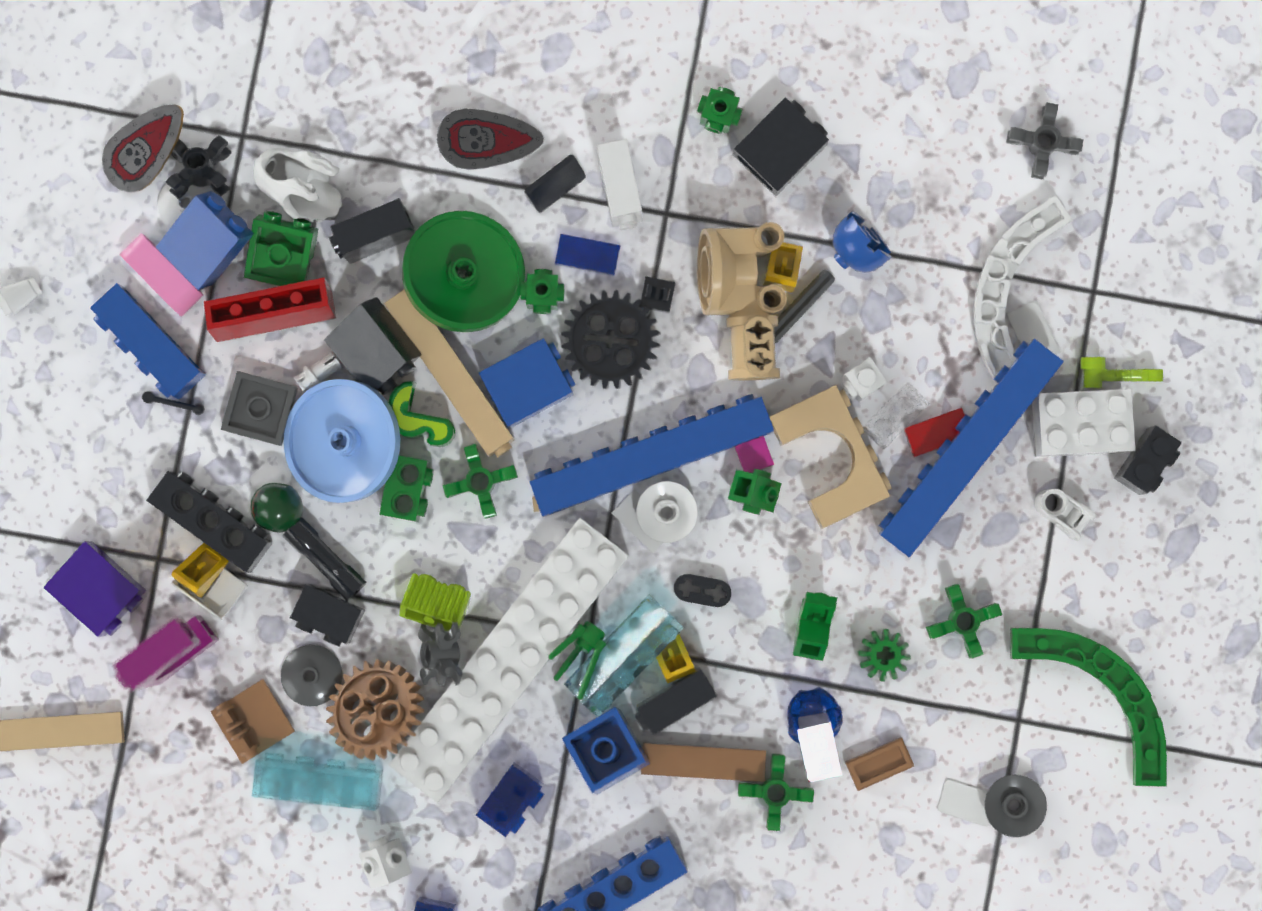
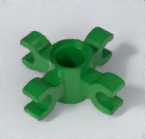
M476 444L464 447L470 471L466 475V479L443 485L445 497L450 498L471 492L478 495L484 519L497 516L491 492L495 484L518 478L514 465L490 472L483 468ZM484 473L488 476L489 483L485 489L476 490L473 487L472 480L476 474Z
M959 584L945 587L952 611L948 616V620L926 627L929 638L935 639L954 632L962 635L969 658L973 659L984 655L975 632L978 630L980 622L1002 615L999 603L974 610L966 607ZM963 612L968 613L971 617V625L965 630H961L957 626V617Z
M772 754L771 775L763 784L739 782L738 795L740 797L763 798L768 804L766 828L770 831H780L781 807L785 806L789 800L813 802L814 800L813 788L790 787L784 781L786 757L784 754ZM774 784H780L784 787V795L779 800H772L767 795L769 787Z

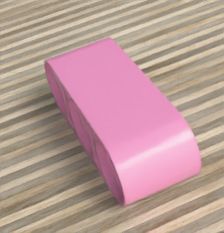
M143 233L120 253V256L181 317L204 296L200 290H197L165 258Z

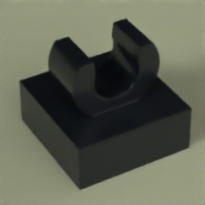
M646 276L640 308H650L654 311L670 313L676 282Z

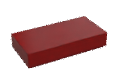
M962 407L903 428L913 457L938 449L947 438L950 441L954 439L959 432L955 427L965 416Z

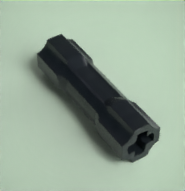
M303 517L282 535L298 553L305 555L329 580L330 585L347 602L366 585L367 582L350 565L345 564L320 539L318 532Z

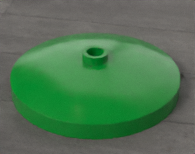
M471 211L446 212L426 221L411 237L402 260L403 286L414 308L431 323L454 332L481 331L500 322L516 305L521 295V282L525 281L523 256L513 236L497 221ZM459 272L463 273L465 278L459 277Z

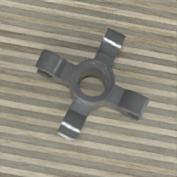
M1046 102L1041 112L1040 127L1035 132L1017 127H1011L1008 130L1006 143L1026 145L1035 156L1031 178L1043 180L1047 176L1049 155L1054 151L1071 155H1079V152H1082L1084 139L1062 137L1060 131L1054 126L1058 104ZM1038 135L1048 136L1051 140V147H1042L1038 142Z
M442 623L437 624L433 632L429 631L425 624H421L418 637L423 642L420 649L423 668L419 674L423 685H427L429 679L433 676L436 677L437 683L440 686L445 685L447 676L454 680L455 685L460 684L463 673L458 667L460 649L457 641L461 636V632L457 623H453L452 628L445 632Z

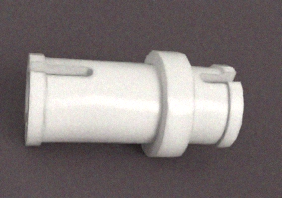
M330 352L311 367L305 366L302 368L303 372L293 378L305 393L339 369H342V366L334 354Z

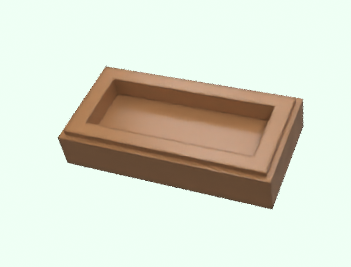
M902 737L845 761L857 791L914 767Z

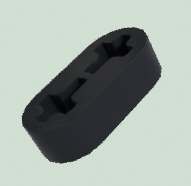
M684 574L679 576L674 583L675 595L685 602L722 607L731 598L730 586L719 579ZM686 579H691V584L701 587L700 593L690 592L689 597L683 596V591L678 589L679 583L683 584ZM716 584L722 585L721 589L726 592V597L720 598L719 602H713V596L704 594V589H715Z

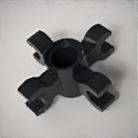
M219 135L212 140L209 147L205 150L200 147L189 149L178 139L173 150L174 152L171 155L178 162L183 163L184 169L179 173L171 175L166 180V184L171 187L169 192L177 199L183 197L191 185L197 187L209 185L221 197L228 192L230 188L225 184L227 179L221 173L215 171L213 167L219 161H223L231 155V150L226 147L228 142Z

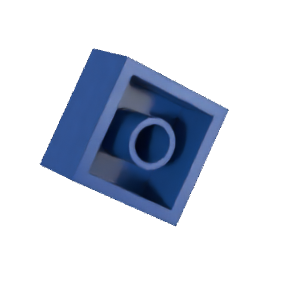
M617 707L612 708L562 738L591 793L596 795L651 764L625 716Z

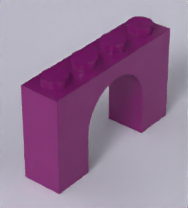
M201 615L194 616L187 622L182 617H174L112 665L117 671L114 674L115 678L125 689L129 687L131 691L161 685L216 643L219 638Z

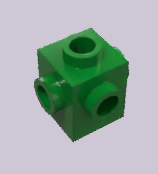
M718 87V90L711 88L708 96L702 95L697 109V113L702 114L700 125L716 134H721L722 132L729 134L731 125H738L743 111L742 108L738 107L740 98L736 97V93L730 89ZM715 105L722 106L726 108V110L723 112H718L715 109Z
M535 269L534 274H527V282H521V300H526L527 308L533 309L535 314H551V310H558V302H564L565 283H559L558 275H553L552 270ZM539 285H544L548 287V291L544 295H539L536 292V288Z
M754 469L753 473L736 470L728 500L743 504L742 510L752 514L760 515L761 510L773 513L782 483L771 480L772 474L762 470Z

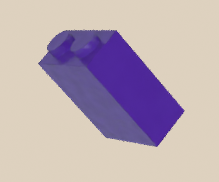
M84 541L43 587L97 637H103L107 634L112 636L123 624L120 619L128 611L132 613L141 605L144 600L141 596L146 592L145 588L92 541Z

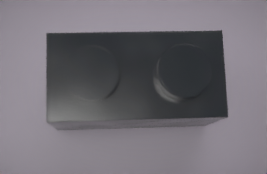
M305 584L290 619L297 621L295 627L312 634L313 630L325 634L323 640L340 647L341 643L349 644L365 609L311 584Z

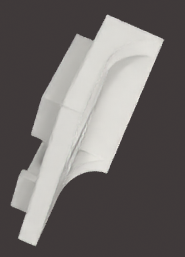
M225 568L204 598L198 597L175 579L170 583L219 620H223L248 587L246 583Z

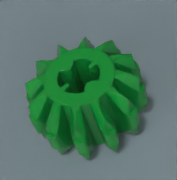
M883 629L882 639H880L876 631H871V637L874 642L871 643L863 638L861 643L869 647L868 651L858 650L857 655L867 656L868 658L859 664L860 667L866 668L872 665L867 676L872 678L879 670L878 677L881 682L886 680L887 671L893 680L897 679L896 667L903 672L907 670V667L900 663L901 659H911V655L901 654V651L907 649L909 644L902 642L897 645L901 634L897 632L889 641V629ZM887 646L888 649L886 651L891 652V658H887L885 663L881 664L882 659L877 658V652H882L883 647Z

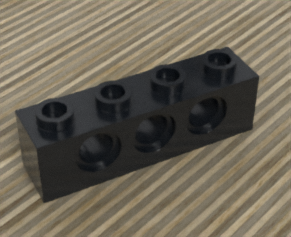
M181 470L178 473L167 471L146 501L246 573H252L273 544V542L267 539L269 533L255 523L250 527L243 522L244 515L229 505L225 509L218 504L219 497L207 488L200 491L192 484L195 480ZM186 493H190L194 500L192 507L188 510H184L180 504L182 496ZM210 511H215L219 518L217 525L213 528H209L205 523V517ZM238 528L243 533V541L240 545L234 546L230 541V534L234 529Z

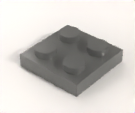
M237 371L220 430L282 446L288 416L293 408L298 387Z

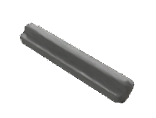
M826 269L822 270L778 317V326L774 327L775 343L789 331L834 283L835 278Z

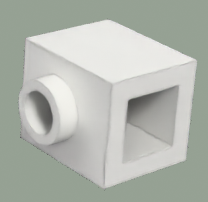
M871 357L842 376L844 390L851 399L856 398L858 402L888 382Z

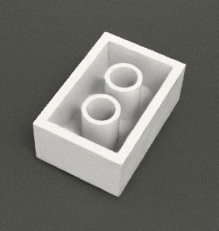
M1132 389L1039 393L1032 402L1035 457L1115 454L1135 451Z

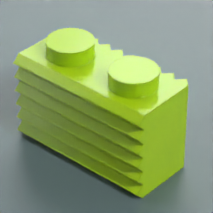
M415 573L411 576L400 604L399 616L434 628L437 624L442 623L446 632L452 628L453 623H457L460 629L470 603L471 592L466 591L461 585H447L437 581L431 575L421 574L418 576Z

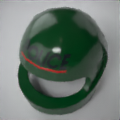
M268 483L261 486L255 492L251 500L250 509L254 521L260 527L282 533L289 530L290 527L294 526L301 519L303 503L297 490L291 485Z

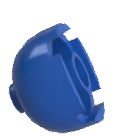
M851 211L841 220L834 231L833 246L837 252L834 258L844 269L851 267L853 270L863 273L875 271L892 258L889 255L891 251L873 228L869 229L867 226L861 225L866 220L856 212Z

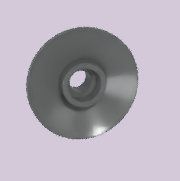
M305 645L299 647L287 656L282 665L281 683L283 689L294 702L300 705H322L331 700L329 695H336L338 692L334 685L342 683L341 664L338 658L323 646ZM308 670L315 673V679L312 682H308L305 679L304 675Z
M1007 775L998 779L989 788L984 802L985 814L992 827L1001 834L1009 837H1024L1036 831L1043 823L1047 812V800L1043 790L1034 780L1023 775ZM1012 799H1017L1019 802V807L1016 810L1009 809L1008 804Z

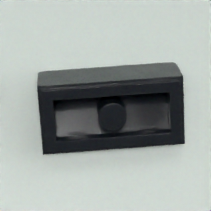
M570 154L527 187L524 193L536 211L541 213L582 182L586 175L575 156Z

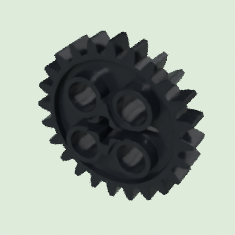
M602 290L601 299L599 300L591 293L590 304L580 300L579 303L582 310L580 312L574 309L570 310L575 317L574 321H564L565 324L571 327L570 331L561 332L562 336L569 338V342L561 345V348L570 349L571 351L565 357V360H575L576 362L571 370L575 372L582 369L581 380L592 376L591 386L594 387L599 380H602L603 389L609 387L610 381H613L616 389H620L621 380H624L628 386H631V376L633 375L642 380L643 376L640 370L644 368L651 371L652 369L647 363L648 359H658L655 354L651 353L652 348L661 347L659 343L653 341V337L659 336L661 332L651 329L658 322L657 319L647 320L646 318L650 314L651 309L639 310L642 300L638 299L631 304V294L627 293L622 300L618 290L614 291L612 298H609L607 292ZM595 315H603L605 318V326L600 331H593L590 326V321ZM626 318H632L636 323L635 331L629 335L623 334L620 330L621 322ZM610 332H613L617 338L637 340L638 344L634 346L613 343L612 348H609L606 342L585 340L584 336L591 334L609 337ZM592 345H598L602 350L600 359L595 362L589 361L586 355L587 349ZM627 348L632 353V360L627 365H620L617 362V353L621 349Z

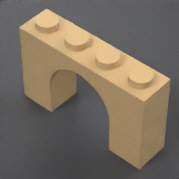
M836 385L769 417L780 446L808 433L821 430L840 436L851 451L852 467L847 479L837 488L808 501L820 529L890 497L888 490L891 489L890 482L885 473L879 474L874 464L878 461L874 449L871 445L866 446L861 437L864 434V429L857 417L852 419L847 408L851 406L846 392L844 389L839 391Z

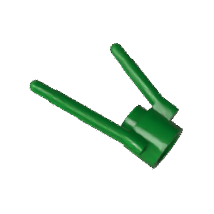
M585 621L583 625L579 624L574 632L548 655V659L553 660L576 639L574 642L576 647L553 677L555 681H558L581 651L587 654L591 650L594 651L577 695L579 700L583 699L600 653L606 646V643L602 641L606 636L605 633L588 621Z

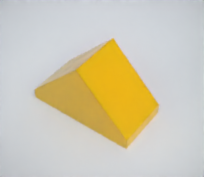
M783 242L780 247L772 251L763 286L778 285L784 291L793 293L797 284L803 247Z
M203 543L173 570L171 576L202 598L228 564L229 560Z
M676 626L648 638L667 684L696 672Z

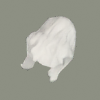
M268 148L254 162L253 177L258 188L269 198L279 203L293 219H308L310 222L316 220L319 223L324 220H334L338 216L339 208L343 207L341 202L342 195L338 189L329 183V176H335L339 173L340 169L333 166L329 160L320 158L309 151L291 152L282 148Z

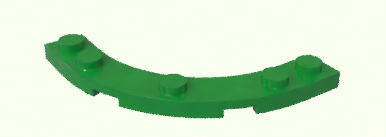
M1010 628V659H1039L1064 662L1089 673L1110 691L1120 705L1131 733L1133 785L1167 787V750L1163 722L1151 698L1150 691L1133 668L1106 646L1076 633L1044 628Z

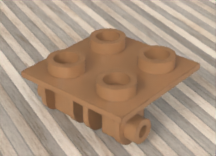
M264 679L210 711L242 764L295 732Z

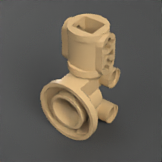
M773 222L764 223L760 227L704 228L700 234L697 254V282L700 305L704 315H729L726 318L727 328H731L732 370H728V378L732 381L780 378V368H776L774 327L778 326V316L772 314L784 308L787 297L783 288L778 285L757 286V257L769 254L780 247L784 241L783 229ZM761 235L767 239V245L763 243ZM764 296L768 298L770 307L765 305ZM750 329L751 332L757 333L758 336H756L753 333L747 332V330ZM751 360V362H756V364H759L760 366L757 367L756 365H752L751 363H748V361Z

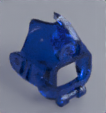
M821 687L809 691L799 690L791 699L787 710V729L789 736L795 742L800 744L797 731L799 729V717L826 714L828 722H831L833 736L835 737L839 733L843 723L842 710L829 692Z

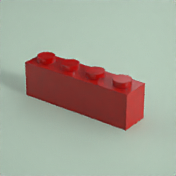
M325 277L204 301L207 330L216 342L336 319L332 290Z

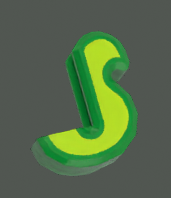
M407 381L397 386L390 395L388 403L396 415L400 434L406 438H418L429 433L427 443L431 446L445 447L449 445L456 435L452 422L446 418L410 412L416 383L414 381Z

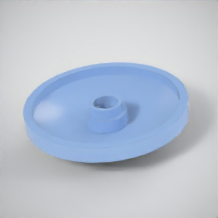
M347 379L321 382L307 390L297 400L289 413L284 432V453L288 467L300 486L321 500L347 503L369 497L386 483L394 471L399 457L400 430L396 415L388 401L377 390L365 383Z

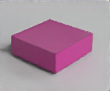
M764 436L735 446L744 472L753 473L754 469L762 470L774 465Z

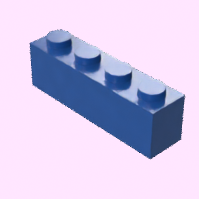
M116 283L90 307L96 314L93 318L96 324L105 332L108 329L112 331L117 337L113 340L124 353L127 354L130 351L138 359L134 364L146 376L151 373L158 382L155 386L165 397L169 398L172 396L180 400L206 376L202 369L122 285Z

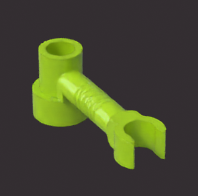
M1081 357V369H1084V388H1102V382L1163 381V369H1106V357Z

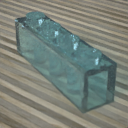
M649 594L604 641L606 646L600 653L584 697L579 701L599 717L633 683L641 672L654 661L662 650L676 638L684 627ZM592 655L564 683L576 698Z
M270 752L265 753V757L256 759L252 797L373 811L379 808L383 770H376V764L358 763L357 767L345 766L346 761L327 759L326 764L314 763L315 758L308 756H296V761L285 760L284 754Z

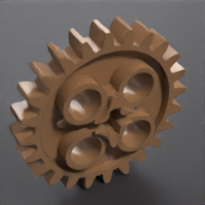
M376 659L373 667L372 664L364 661L363 670L353 666L354 675L350 677L344 673L345 684L336 683L334 685L339 693L338 695H329V698L335 704L326 707V710L333 714L332 717L326 720V723L334 726L329 731V734L337 738L335 743L342 748L344 747L343 751L350 755L354 753V756L361 760L365 756L367 759L374 761L376 754L380 758L386 759L387 750L395 755L398 754L397 744L400 743L407 747L408 743L405 737L407 735L416 736V733L411 728L413 725L422 724L415 717L416 714L424 712V709L417 705V703L424 700V697L416 693L421 686L415 681L413 682L415 677L406 672V669L402 666H396L389 660L384 664L379 659ZM386 684L384 692L379 694L380 688ZM360 700L358 707L353 710L354 703ZM398 710L397 716L390 721L392 713ZM371 725L370 732L364 736V731Z

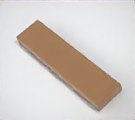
M643 743L642 749L651 763L641 769V774L765 782L766 750Z

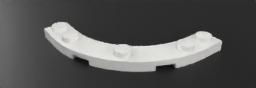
M1057 195L1031 210L1007 230L992 249L981 271L974 301V326L980 354L992 379H994L1004 365L1009 368L1017 359L1013 356L1015 350L1011 343L1005 320L1008 292L1015 271L1027 254L1038 243L1073 220Z

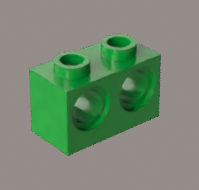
M399 455L394 471L385 483L379 515L419 522L420 516L425 517L428 506V499L424 498L426 486L431 487L434 469L429 468V461ZM410 465L416 466L419 471V476L414 482H406L403 477L405 468ZM404 495L410 496L413 501L411 510L406 513H402L397 507L399 498Z

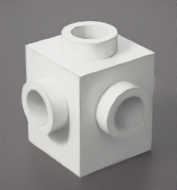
M386 836L368 843L369 849L358 853L362 862L363 872L367 876L371 889L391 884L412 874L407 854L400 838L387 841Z

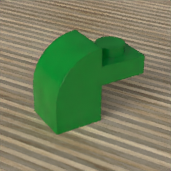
M806 592L800 607L793 656L823 661L828 647L830 626L836 610L837 597L828 596L821 592Z

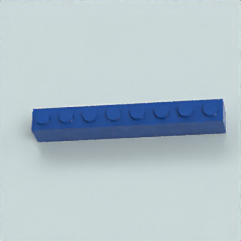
M1035 338L1029 343L1023 341L1013 353V356L1017 359L1009 368L1006 365L1001 368L993 379L997 382L991 392H988L986 389L982 392L974 403L978 408L970 417L965 414L955 427L959 431L952 441L947 438L936 451L939 455L933 465L927 463L917 475V478L921 481L914 490L910 487L905 490L898 499V502L901 504L895 514L889 511L878 525L882 528L879 534L909 558L1064 363L1061 358Z
M753 394L741 397L736 400V406L725 409L724 404L707 410L708 416L698 420L695 415L678 421L679 427L668 430L667 426L654 429L649 432L651 437L639 441L638 436L620 442L622 448L611 452L609 447L592 452L593 458L581 462L580 457L563 463L564 469L553 473L552 469L549 468L535 473V480L529 482L542 517L773 433L774 428L762 396L755 399Z

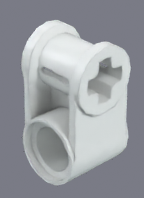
M1059 489L1042 490L1034 499V506L1038 513L1076 541L1081 539L1080 533L1090 520H1094L1097 516L1085 505L1075 501ZM1050 494L1054 495L1057 499V507L1053 511L1048 510L1045 505L1046 497Z

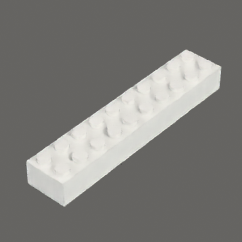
M579 518L464 666L460 684L455 685L454 681L423 719L422 724L414 731L416 736L409 737L407 740L408 746H402L398 754L389 763V766L438 804L549 661L548 655L566 639L629 555Z

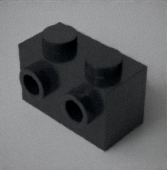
M1157 425L1148 427L1135 445V451L1130 453L1114 479L1138 495H1145L1150 491L1154 493L1163 481V477L1160 475L1165 467H1171L1178 459L1180 451L1177 449L1182 442Z

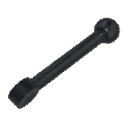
M146 391L142 395V400L147 404L157 402L191 410L196 415H201L205 411L201 403L195 405L155 396L150 391Z

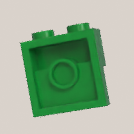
M264 211V215L259 214L253 219L251 231L254 235L249 242L244 278L276 286L307 281L310 262L314 258L319 228L311 227L312 222L307 219H294L293 222L282 220V214L274 211Z

